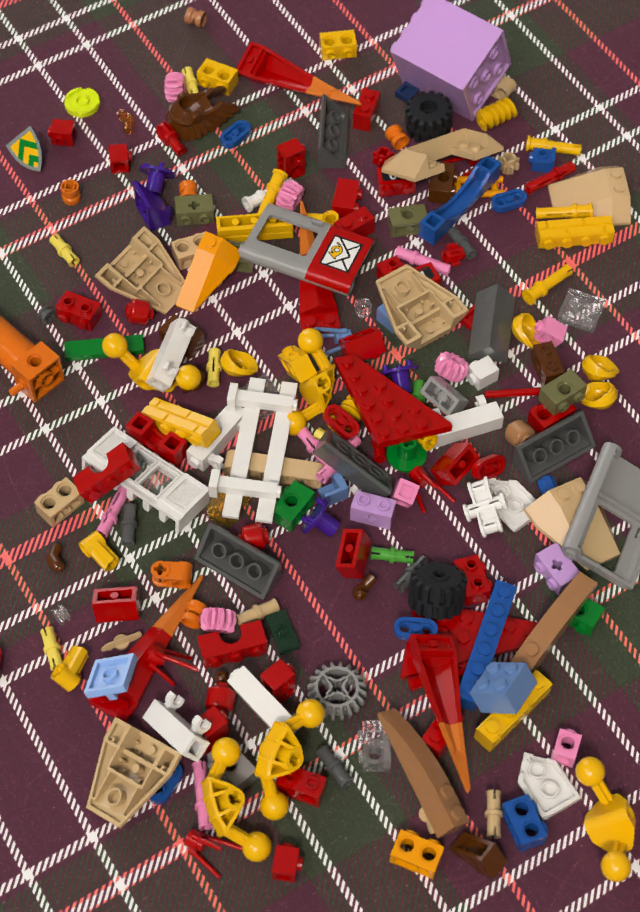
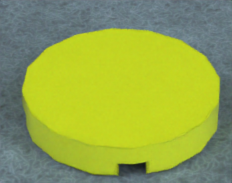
M75 88L65 96V109L74 117L91 116L100 107L99 95L91 88Z

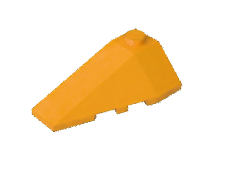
M205 231L194 255L176 307L194 313L209 298V295L222 284V281L236 269L240 260L239 249L224 238Z

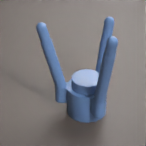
M314 327V329L321 332H332L324 333L322 336L323 338H334L335 344H339L338 339L352 334L351 330L347 328ZM340 345L325 351V355L341 350Z

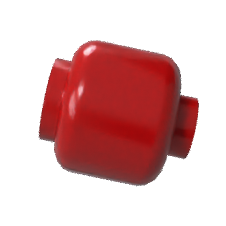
M132 299L130 303L126 304L125 318H128L129 323L146 325L149 319L153 320L154 308H151L149 301Z
M260 523L244 525L241 528V534H237L238 538L259 550H264L266 544H269L267 529Z
M218 682L216 686H211L207 690L206 709L209 710L215 706L218 711L222 710L226 715L230 714L234 710L235 691L229 688L230 685L227 683Z

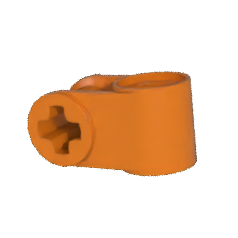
M157 561L151 566L152 582L157 587L187 589L191 586L193 566L185 561Z

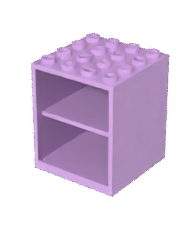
M423 0L421 7L412 15L410 23L407 27L403 28L400 38L392 44L390 51L402 83L406 81L419 88L420 92L425 91V93H429V90L436 94L438 92L443 93V97L447 96L450 99L452 111L471 121L475 119L478 109L483 107L512 64L504 30L446 0Z

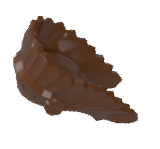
M224 86L211 87L198 93L187 94L186 92H181L178 94L177 100L170 104L165 119L179 134L178 139H182L185 142L201 139L203 135H207L209 131H214L215 128L220 127L221 122H227V118L233 117V113H237L240 110L237 104L221 101L214 107L212 106L210 99L226 91Z

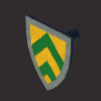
M30 125L9 142L6 147L22 166L41 172L43 151L40 140L32 125Z

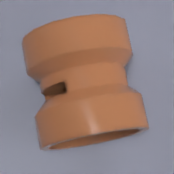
M188 7L184 22L203 28L207 20V12L203 10L197 11L196 8Z

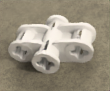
M487 476L480 481L467 482L473 502L469 505L462 504L467 521L471 522L473 518L477 517L483 538L498 531L500 533L504 532L498 510H508L503 492L493 497Z

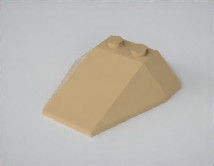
M598 167L548 185L552 207L572 206L574 203L581 205L593 202V217L611 215L614 226L631 224L630 192L623 167Z
M144 226L131 239L130 244L110 264L107 263L94 276L109 290L129 299L147 300L150 302L151 308L165 315L177 303L185 279L160 240Z
M408 264L375 282L394 333L409 348L420 349L449 333L469 312L468 308L456 295Z
M581 477L548 490L524 509L525 514L535 528L552 542H557L560 547L563 545L588 482ZM601 506L597 507L581 548L585 556L599 564H603L620 555L606 513ZM580 564V565H581L582 567H584L586 570H590V569H588L587 567H585V566H583L582 564Z
M115 717L104 736L86 808L115 826L122 828L172 776L183 755Z

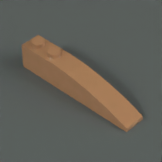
M579 571L548 609L510 662L526 663L532 673L537 670L598 583Z
M395 708L379 712L377 716L437 839L453 834L468 824L469 820L449 779L423 739Z

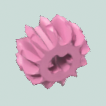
M178 72L168 73L165 76V98L168 102H174L177 100L179 93L186 92L185 76L183 73Z
M289 179L278 192L276 205L295 211L304 195V187L298 182Z
M444 352L438 356L434 370L444 379L459 383V381H463L466 377L469 364L464 358L453 352Z
M217 607L204 608L200 616L201 629L207 632L218 631L220 634L232 633L237 623L236 612Z

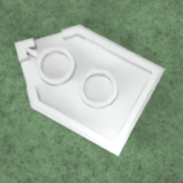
M488 479L493 497L503 492L508 506V510H498L500 519L513 532L519 531L531 521L525 514L524 509L536 499L517 480Z
M524 752L517 783L525 795L528 794L530 799L536 802L539 810L538 814L542 820L549 819L581 799V796L556 760L545 759Z

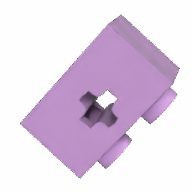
M356 490L350 507V520L390 530L396 513L397 500Z
M557 542L538 552L535 556L534 568L536 572L540 575L542 574L550 590H554L558 596L579 573L573 562L564 556Z

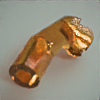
M120 109L117 112V117L124 124L123 132L131 134L134 117L124 109Z

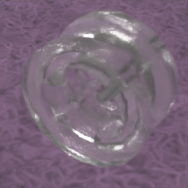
M368 299L356 301L355 314L360 318L369 317L372 313L371 301Z
M61 604L58 605L57 610H51L54 618L61 626L65 625V621L72 620L67 610Z

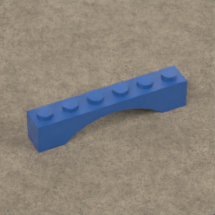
M491 156L482 158L475 165L458 192L446 204L436 210H431L420 221L418 236L434 246L500 178L502 163Z
M496 580L459 687L462 708L475 712L477 705L469 692L493 660L517 586Z

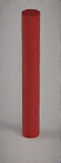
M541 387L484 391V397L487 399L539 395Z

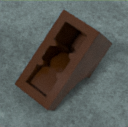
M464 831L450 848L454 855L469 863L479 874L495 879L508 862L495 843Z

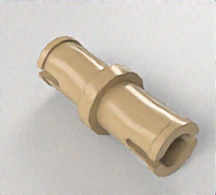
M273 598L260 605H252L251 609L236 614L238 626L256 620H263V617L276 611L278 612L280 610L278 602Z
M487 790V810L485 811L487 838L492 839V836H494V839L502 838L501 818L503 817V811H501L500 806L501 791L495 790L493 794L494 790Z

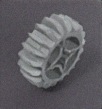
M331 662L329 668L323 664L322 671L316 669L315 676L310 677V683L307 685V690L309 691L307 698L315 699L323 705L325 718L329 714L332 721L335 720V716H339L342 721L345 714L351 718L353 715L352 711L358 713L360 710L359 706L364 705V699L367 697V692L364 690H366L367 685L363 682V675H358L359 671L357 669L351 671L350 664L343 667L342 662L338 666ZM322 684L327 691L324 698L319 693ZM350 684L353 686L355 690V694L352 698L349 696V692L347 691L348 686Z

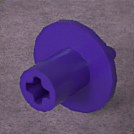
M159 162V167L143 163L139 167V171L148 175L146 188L160 196L164 179H174L176 174L169 169H165V163Z
M407 360V366H402L401 364L396 365L397 368L389 369L388 365L382 366L383 371L380 372L385 377L391 376L392 382L408 393H412L409 372L418 370V365H413L412 360Z
M318 497L315 500L318 504L307 517L303 515L300 518L304 522L301 532L306 534L314 526L328 537H331L337 531L340 522L325 512L329 500Z

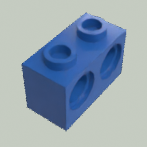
M528 794L502 803L501 811H503V818L519 853L545 843L548 828L544 821H540L537 814L539 813L537 804L534 800L530 799ZM523 809L526 815H519L515 810ZM525 830H533L536 836H528Z

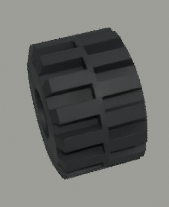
M429 90V93L421 91L420 95L414 94L412 100L409 99L407 106H405L406 132H408V136L410 138L415 137V141L419 143L420 141L426 142L451 133L452 103H450V99L447 96L443 97V93L438 92L436 94Z
M432 561V563H421V566L417 565L411 571L409 608L412 611H416L417 615L425 616L427 619L443 620L446 618L449 620L454 616L460 615L464 608L467 586L465 573L460 571L458 567L450 566L449 563L445 562L438 563V561Z

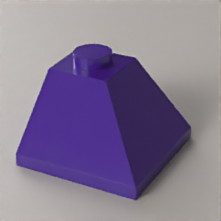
M132 181L135 205L150 232L170 225L172 211L169 205H165L159 196L138 181Z

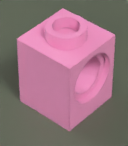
M548 315L536 323L533 339L540 343L552 341L556 348L564 341L567 326Z
M400 478L396 481L390 499L397 500L396 504L408 509L413 505L420 486Z
M560 728L551 759L556 760L558 764L572 768L582 735L577 734L572 729L564 730ZM567 743L571 745L572 748L566 749L562 746V744Z

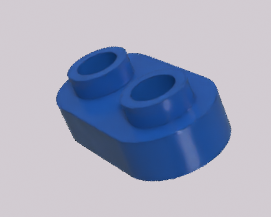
M239 120L221 133V145L224 148L231 149L240 144L251 134L250 123L245 120Z
M513 189L496 194L491 199V208L498 213L521 208L526 204L527 194L521 189Z
M400 617L394 623V634L401 640L409 641L411 634H424V630H428L429 634H437L438 626L435 621L427 618ZM406 628L408 632H402L401 629Z
M179 763L175 773L160 787L163 791L161 793H154L149 799L153 804H165L183 778V770Z

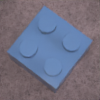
M490 662L469 693L481 713L517 714L536 686L537 681L526 663Z

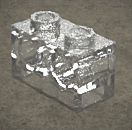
M380 720L362 721V729H358V743H362V750H358L359 764H363V772L390 771L391 746ZM370 733H377L379 737L371 738L368 735ZM371 754H377L380 756V758L377 760H373L369 756Z

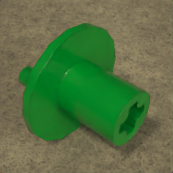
M417 440L388 446L386 457L388 463L394 469L410 473L413 468L424 465L427 451L423 449Z

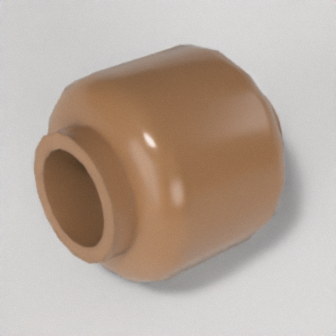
M523 420L509 423L505 431L506 441L514 447L535 436L534 429Z

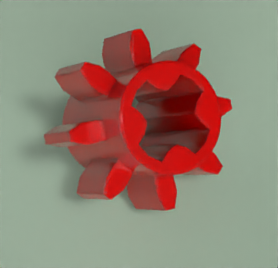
M379 147L377 152L373 151V164H376L378 168L383 167L385 161L394 156V152H391L389 147Z
M458 243L446 244V249H443L441 253L443 262L451 264L452 267L461 265L460 260L465 258L463 247L458 246Z

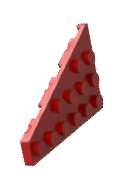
M354 354L334 358L335 367L377 449L452 431L451 422Z
M463 609L460 615L454 616L449 620L446 618L443 620L431 619L438 626L437 634L453 636L458 654V663L467 661L470 658L485 615L484 612ZM413 611L412 617L425 618V616H419L416 614V611ZM507 617L493 658L499 657L504 653L517 652L538 622ZM428 630L423 631L424 634L430 633ZM407 641L400 679L406 680L407 677L418 675L412 661L413 654L409 641Z

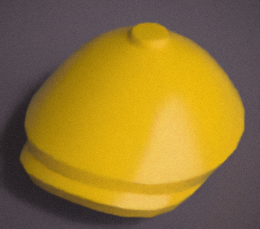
M521 313L514 317L512 321V333L516 339L532 349L533 345L540 344V342L533 339L536 322L531 314Z
M228 349L220 358L223 370L230 376L243 377L258 372L256 360L248 353Z
M589 354L582 360L583 371L591 381H603L619 374L617 366L605 356Z
M592 382L587 384L585 397L581 403L593 409L604 410L611 407L616 401L618 391L609 382Z

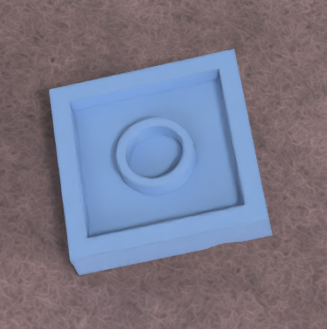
M131 653L95 660L84 690L86 697L107 696L111 701L117 700L119 693L127 692L138 660L135 654Z

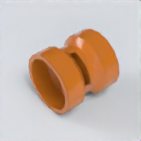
M398 124L390 126L385 132V137L391 142L395 150L403 149L409 142V137L406 133H403L402 128Z
M72 179L63 181L60 185L63 202L70 206L78 204L81 200L78 182Z
M184 180L179 184L180 196L198 195L197 183L195 181Z
M189 600L186 605V612L182 614L180 622L189 628L199 629L201 626L200 616L202 615V610L208 607L198 600Z

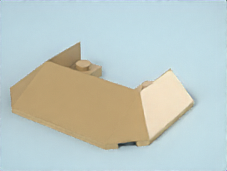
M463 128L405 148L385 161L382 173L417 182L445 172L444 164L436 162L438 159L455 155L475 161L503 151L504 148L486 133Z

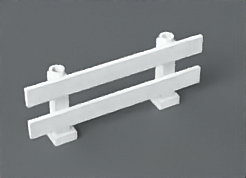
M250 377L248 390H240L238 383H230L227 396V411H236L237 406L244 407L230 477L221 476L220 469H212L208 485L209 497L218 498V493H226L222 517L239 519L243 496L259 498L255 522L272 524L276 500L281 498L282 486H279L291 423L287 416L289 413L297 411L298 399L295 398L298 383L282 381L280 394L264 393L266 379ZM261 409L276 411L263 481L247 479Z

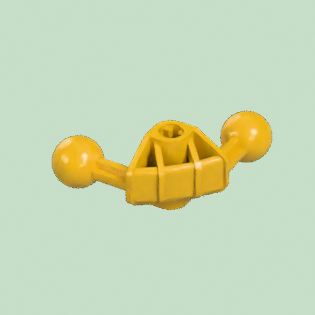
M307 328L299 334L298 346L302 351L313 356L320 370L317 371V374L299 384V391L310 406L302 411L297 410L288 414L287 418L291 421L289 435L296 436L306 427L308 420L323 413L332 399L331 394L335 382V364H330L322 350L323 336L314 328Z
M119 333L108 334L102 342L103 352L108 357L119 358L131 369L128 373L129 377L140 388L144 390H157L145 382L159 349L152 350L137 360L127 350L128 344L124 336ZM193 365L181 366L171 387L163 392H172L176 386L184 390L197 388L201 382L199 369Z
M315 699L302 701L297 707L296 715L284 722L275 721L265 740L260 745L254 774L261 779L264 795L260 800V811L269 820H280L289 810V801L285 794L277 791L274 778L294 772L301 767L304 760L302 747L293 732L302 726L316 728L325 718L323 705Z
M223 737L218 739L212 746L211 755L214 762L207 777L200 783L203 792L202 800L205 803L209 822L212 823L217 836H225L242 846L243 854L248 860L261 862L271 853L272 844L269 837L258 831L248 834L233 825L245 802V796L239 788L220 779L226 767L237 763L241 755V749L234 739Z
M585 757L576 766V777L583 785L592 787L599 801L585 815L584 826L591 841L608 852L601 861L603 875L610 881L621 882L631 873V861L625 853L633 848L636 823L635 814L624 797L620 794L612 795L603 780L605 777L603 763L595 757Z

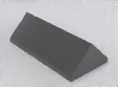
M325 94L321 96L318 167L343 169L346 167L349 112Z
M498 283L476 294L468 358L482 359L489 356L492 361L507 363L515 297Z
M583 410L574 413L514 447L512 463L528 483L531 484L596 447Z
M328 427L312 453L363 492L381 497L390 495L392 492L393 476Z
M209 522L194 559L260 599L265 600L282 578V563L213 522Z

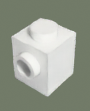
M489 356L475 360L468 366L467 380L478 391L498 381L500 369Z

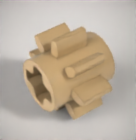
M504 152L503 157H498V161L502 163L501 172L506 175H513L514 170H519L520 158L516 157L512 152Z

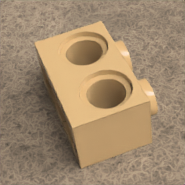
M205 232L171 242L172 255L179 271L190 268Z
M67 477L62 481L56 482L48 492L41 494L34 502L37 513L52 528L85 503L84 498L79 495L76 486Z

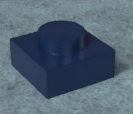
M406 81L395 91V97L405 103L409 99L412 100L414 94H420L419 88Z

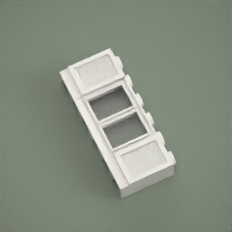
M111 428L82 456V470L92 466L97 473L102 472L108 464L106 453L123 442L134 452L141 470L113 489L117 490L120 486L126 489V496L130 501H133L137 496L143 500V508L147 512L153 507L159 510V519L162 522H166L169 518L174 520L175 532L179 534L210 503L208 487L189 474L183 473L172 463L166 462L155 452L149 451L141 443L118 428Z

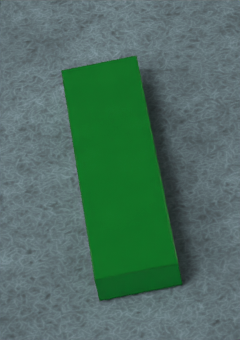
M143 334L124 336L128 344L127 350L132 355L145 354ZM104 338L64 342L66 362L110 358L102 349Z

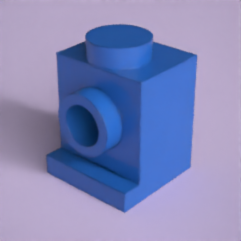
M534 147L533 152L529 153L528 163H532L531 171L545 173L552 171L555 163L556 147H552V149Z

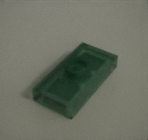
M285 609L265 616L266 623L280 656L300 649L299 641Z

